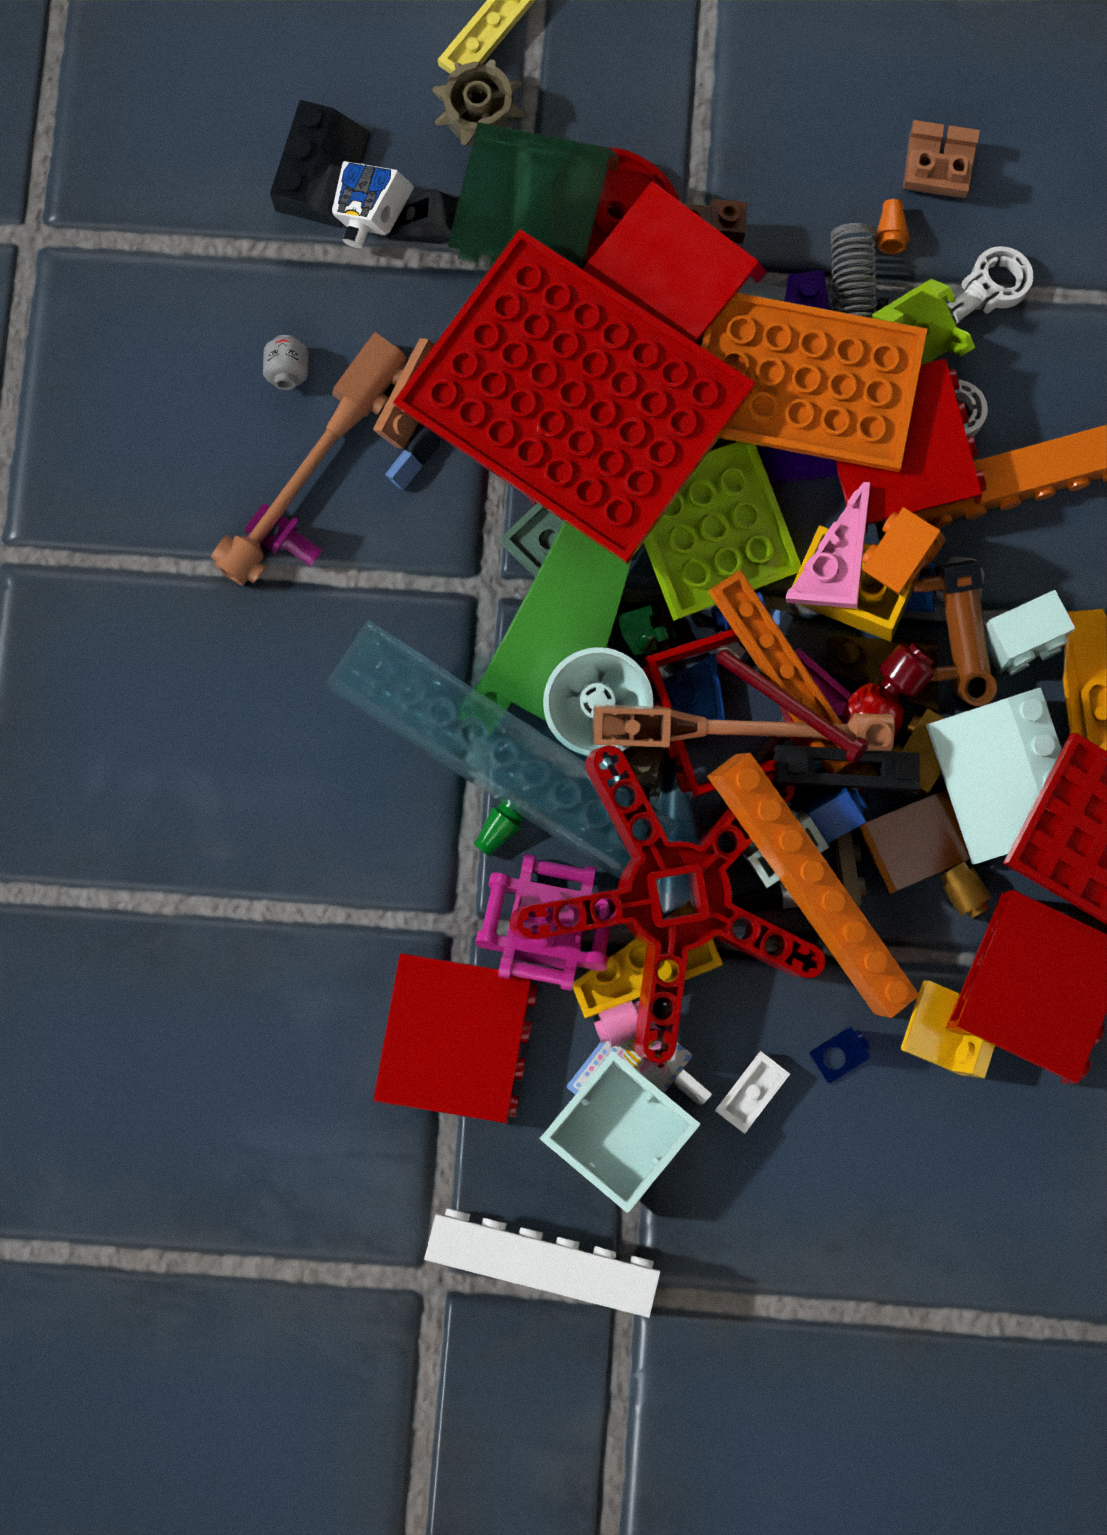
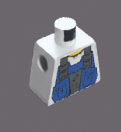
M343 162L332 212L347 227L343 237L344 243L355 248H362L368 232L380 235L390 233L414 188L398 170Z

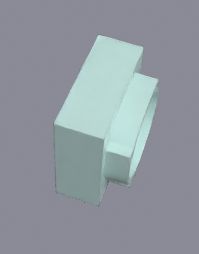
M612 1050L539 1139L628 1213L700 1126V1123Z

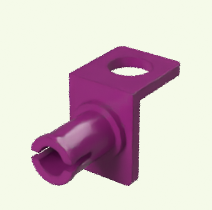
M267 504L261 505L244 529L247 535H250L270 506ZM281 515L277 521V533L272 537H265L261 545L275 555L280 550L286 549L311 568L323 549L297 532L299 529L297 527L299 519L294 517L289 521Z

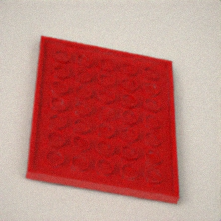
M519 229L400 391L393 404L396 408L628 565L756 388V384L750 378Z

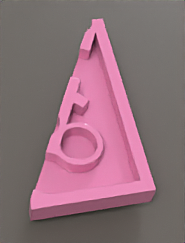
M863 482L859 489L854 491L847 502V507L837 522L834 521L818 545V550L804 566V571L794 586L787 591L786 603L857 609L870 482Z

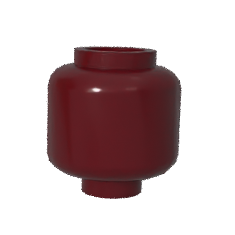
M914 642L910 646L899 644L880 666V672L885 678L881 684L895 697H899L901 693L909 697H915L934 676L935 670L932 664L935 660Z

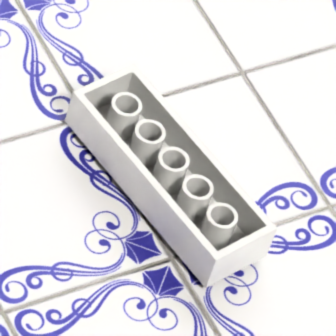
M446 1209L445 1215H435L424 1258L426 1261L650 1317L660 1275L659 1270L653 1269L654 1261L632 1255L630 1262L615 1259L617 1251L597 1246L594 1247L593 1253L579 1250L580 1242L562 1237H557L556 1244L542 1240V1232L520 1227L519 1234L505 1231L507 1223L483 1218L482 1225L469 1222L470 1214L457 1210Z

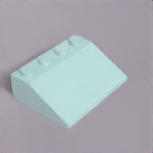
M1041 687L926 725L972 864L1009 853L1062 750Z

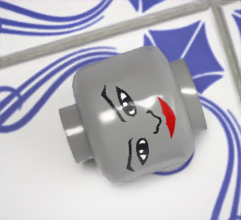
M279 335L269 341L264 347L263 376L265 379L281 390H291L295 386L302 384L308 377L309 351L306 345L292 335Z

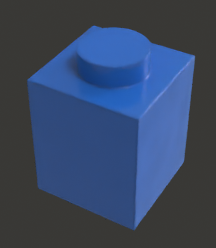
M836 786L807 803L808 814L827 844L866 822L864 809L868 806L857 788L851 791L849 787Z

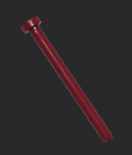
M721 650L718 653L716 659L719 664L846 751L845 758L855 764L864 755L869 746L868 741L862 737H858L856 740L730 652Z

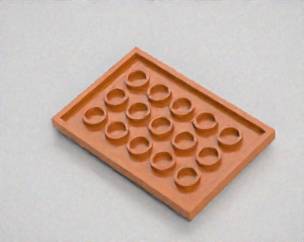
M737 293L713 324L705 331L701 347L753 380L756 388L719 438L899 472L904 455L927 328Z

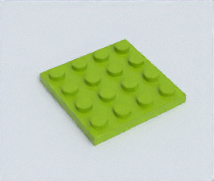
M739 441L710 451L643 542L673 621L716 605L708 591L739 570L742 571L755 590L796 574L801 567L757 447L754 444Z

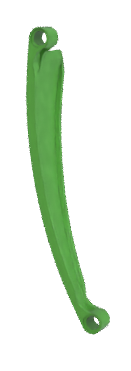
M563 522L538 574L497 648L486 672L462 703L458 718L488 734H492L512 702L546 721L543 708L544 691L547 681L557 665L577 651L593 647H607L631 560L627 565L572 526Z

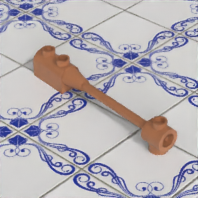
M373 333L334 386L332 396L338 399L340 403L329 420L325 433L248 537L235 536L234 538L226 535L213 551L210 558L216 561L214 566L237 584L244 586L247 580L254 584L261 576L266 566L260 563L264 558L260 544L336 440L342 438L362 418L367 417L371 411L378 415L386 405L389 397L384 393L391 383L396 385L408 359L401 350L378 333Z
M594 705L593 710L594 745L670 747V742L704 737L706 734L826 738L806 723L709 720L706 717L672 710L670 707ZM854 713L847 724H833L855 740L858 737H862L868 741L869 746L866 751H892L895 725L892 714Z

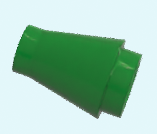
M501 801L497 807H492L478 838L473 844L491 857L500 846L522 829L519 825L523 822L524 817Z

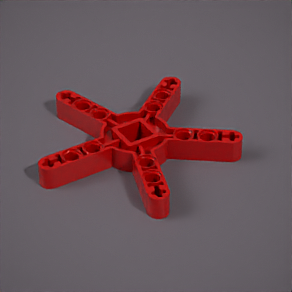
M607 745L594 749L588 754L585 760L586 772L632 859L622 872L618 889L519 907L511 915L510 927L512 932L521 939L537 940L624 923L638 940L647 945L634 1039V1049L641 1059L653 1063H665L673 1057L677 1045L688 952L690 949L704 945L714 937L790 976L814 978L821 974L825 966V956L817 946L731 903V885L725 870L750 845L752 840L730 808L696 844L682 841L669 842L624 753L615 746ZM609 757L612 763L607 766L608 769L602 770L599 763L603 761V758ZM773 773L766 774L771 783H773L775 779ZM620 775L621 780L608 785L607 780L614 779V776ZM776 784L775 789L787 804L794 795V785ZM619 787L627 789L630 795V801L625 807L619 805L615 798ZM637 820L644 822L647 827V834L642 840L636 838L633 833V825ZM721 833L728 835L731 842L730 848L725 853L720 850L717 843ZM686 874L692 913L663 918L656 879ZM600 899L606 900L610 906V913L603 920L595 912V906ZM565 905L569 906L574 913L573 922L569 926H564L559 920V911ZM529 916L533 918L546 916L547 923L533 925L531 929L523 927V920H527ZM738 919H741L746 927L745 934L740 939L733 933V925ZM771 935L776 938L778 943L777 950L772 955L767 952L765 946L766 940ZM790 954L804 955L808 966L803 967L801 961L788 957ZM664 960L670 963L672 970L670 977L665 981L658 975V967ZM662 998L667 1004V1010L662 1017L657 1018L653 1013V1005L657 999ZM651 1024L662 1025L664 1030L651 1029L650 1026ZM649 1042H661L660 1050L649 1049Z

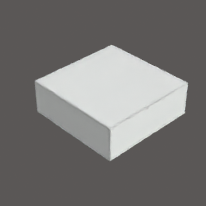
M684 1069L674 1080V1084L699 1106H702L712 1095Z

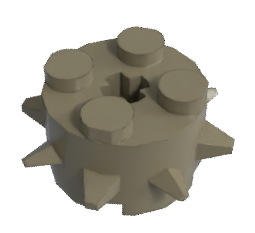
M492 59L484 66L480 65V62H471L464 65L456 63L455 70L448 77V83L442 86H435L432 91L434 95L443 101L445 111L435 121L436 125L448 124V127L455 136L461 139V146L466 147L469 145L475 147L479 144L483 145L494 141L501 143L502 135L511 128L512 122L514 120H521L524 117V112L513 104L512 96L522 85L521 81L509 82V79L501 69L496 67V61Z

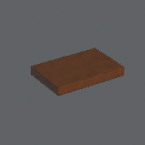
M947 789L859 826L890 894L970 860Z

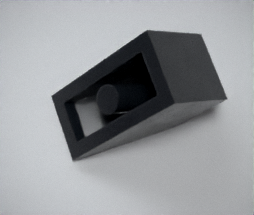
M437 189L408 198L386 238L395 241L442 244L462 237L465 227L466 203Z

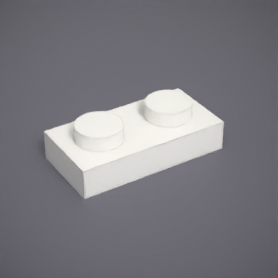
M760 1051L715 1109V1112L745 1134L790 1073Z

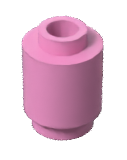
M628 1001L598 1013L600 1020L594 1022V1026L601 1043L608 1041L612 1048L635 1039L639 1001L635 1003Z

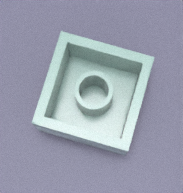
M1056 590L996 616L987 622L985 633L989 661L997 675L1008 671L1009 675H1014L1029 667L1028 662L1040 656L1042 661L1060 653L1062 651L1061 647L1069 643L1067 638L1075 630V627Z

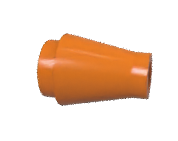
M898 199L886 200L882 205V214L875 242L878 245V249L885 254H899L903 252L910 241L903 211L904 204Z

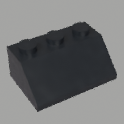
M299 100L270 192L275 211L342 228L343 223L332 212L342 164L344 161L362 163L370 138V131L332 107Z

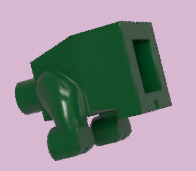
M649 605L617 615L622 636L634 656L643 655L645 659L664 649L663 641L673 642L679 640V634L675 627L666 628L659 626L658 617L662 616L659 606Z

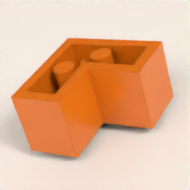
M904 507L899 514L893 512L882 528V531L886 534L878 545L873 543L862 558V562L865 563L862 570L901 597L904 596L922 568L927 570L929 564L946 541L941 530Z

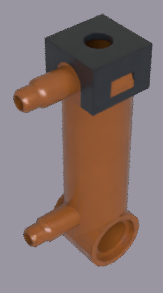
M965 560L935 566V576L924 577L921 580L912 582L914 592L934 590L943 592L953 664L935 667V674L929 682L953 679L952 688L954 694L959 699L974 706L986 705L994 699L997 692V684L995 678L991 675L979 590L983 588L980 562ZM979 677L981 687L977 693L970 695L968 693V684L973 678Z

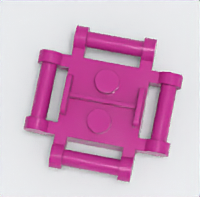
M525 853L519 879L511 878L503 873H492L490 875L488 886L491 888L483 927L482 930L477 932L475 944L485 949L503 952L498 977L509 979L510 975L561 985V989L572 991L577 967L598 971L607 969L609 958L606 955L611 926L596 928L592 949L588 953L581 952L585 931L537 940L521 939L512 932L509 923L507 937L496 934L505 893L516 895L512 913L517 908L525 905L591 894L597 867L586 865L584 869L538 860L536 855ZM532 874L582 883L581 891L531 882ZM600 899L595 906V910L599 911L598 917L600 919H605L610 913V906L604 899ZM565 905L559 911V920L564 926H569L573 922L574 913L569 906ZM529 916L527 920H523V927L531 929L533 925L547 923L546 916L534 918ZM514 959H515V960H520V961H525V962H530V963H535V964H540V965H545V966H550V967H555V968H560V969H564V970H559V969H554V968H549V967H544V966H538V965H533V964L518 962V961H514Z

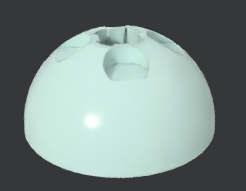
M593 647L569 655L553 670L545 687L543 708L550 730L564 746L582 755L588 756L594 749L607 746L594 745L593 743L594 705L653 706V693L648 677L632 658L614 649ZM596 688V690H595V691H592L589 695L586 694V693H589L591 690H594V689ZM615 746V747L619 748L621 751H624L625 749L629 748L630 746Z

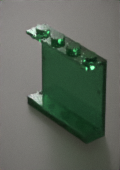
M478 122L448 248L458 253V259L477 264L480 258L490 260V266H493L518 230L521 229L583 269L607 169L616 171L619 156L611 148Z

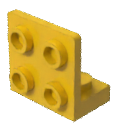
M924 980L901 1045V1050L956 1074L985 1079L995 1046L969 1033L957 1034L946 1029L959 993L932 981Z

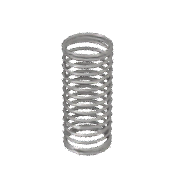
M849 223L840 225L831 231V266L833 268L831 281L833 282L832 296L834 298L832 311H836L837 308L839 309L837 312H855L850 314L863 315V317L869 318L872 317V313H867L866 311L872 309L875 312L878 311L876 309L878 295L875 293L878 289L875 286L877 283L875 278L877 275L875 271L877 265L874 263L877 259L874 256L876 253L874 248L876 245L874 241L876 231L870 225ZM849 233L871 234L868 237L837 238ZM870 242L873 243L872 246L864 245V244H868V243H870ZM860 247H861V248H865V249H858V250H848V249H850V248H860ZM840 251L846 252V254L838 255L837 253ZM853 255H866L862 257H848ZM870 257L873 258L872 261H870V260H864V259H867V258H870ZM839 259H844V260H849V261H844V262L840 263V262H838L837 260H839ZM850 263H864V264L853 265V264H850ZM871 264L873 265V268H868V267H866V266H869V265H871ZM841 266L847 267V269L839 270L837 268ZM854 270H866L861 272H849ZM870 272H873V273H874L872 276H870V275H864V274H867V273H870ZM840 274H846V275H850V276H845V277L841 278V277H839L838 275H840ZM871 279L874 280L873 283L865 282ZM841 281L851 282V283L844 284V285L838 284V283L841 282ZM856 285H865V286H860V287H849V286H856ZM871 287L874 288L873 291L863 290V289H867V288H871ZM840 289H847V290H850V291H846V292H843V293H842V292H839L838 290H840ZM874 295V298H868L865 296ZM842 296L853 297L845 300L839 299ZM871 302H874V303H875L873 306H870V305H862V304H867V303H871ZM841 304H848V305H852V306H847V307H844V308H843V307H840L839 305H841Z

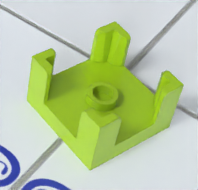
M929 279L872 314L874 319L927 328L921 365L931 362L947 351L963 356L975 349L971 335L967 331L956 327L945 301L947 300L952 303L956 301L951 287L936 280Z

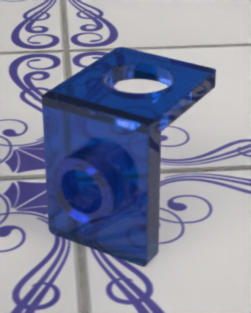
M849 1026L836 1036L811 1050L809 1055L827 1083L830 1084L870 1059L871 1056L867 1051L871 1048L861 1031L857 1030L855 1032ZM838 1048L844 1053L845 1062L841 1068L834 1070L825 1065L823 1056L827 1049Z

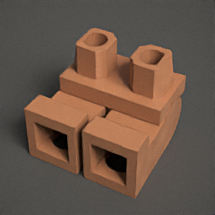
M913 120L908 139L903 189L965 199L969 191L980 130L949 125L941 154L940 146L943 138L944 124Z

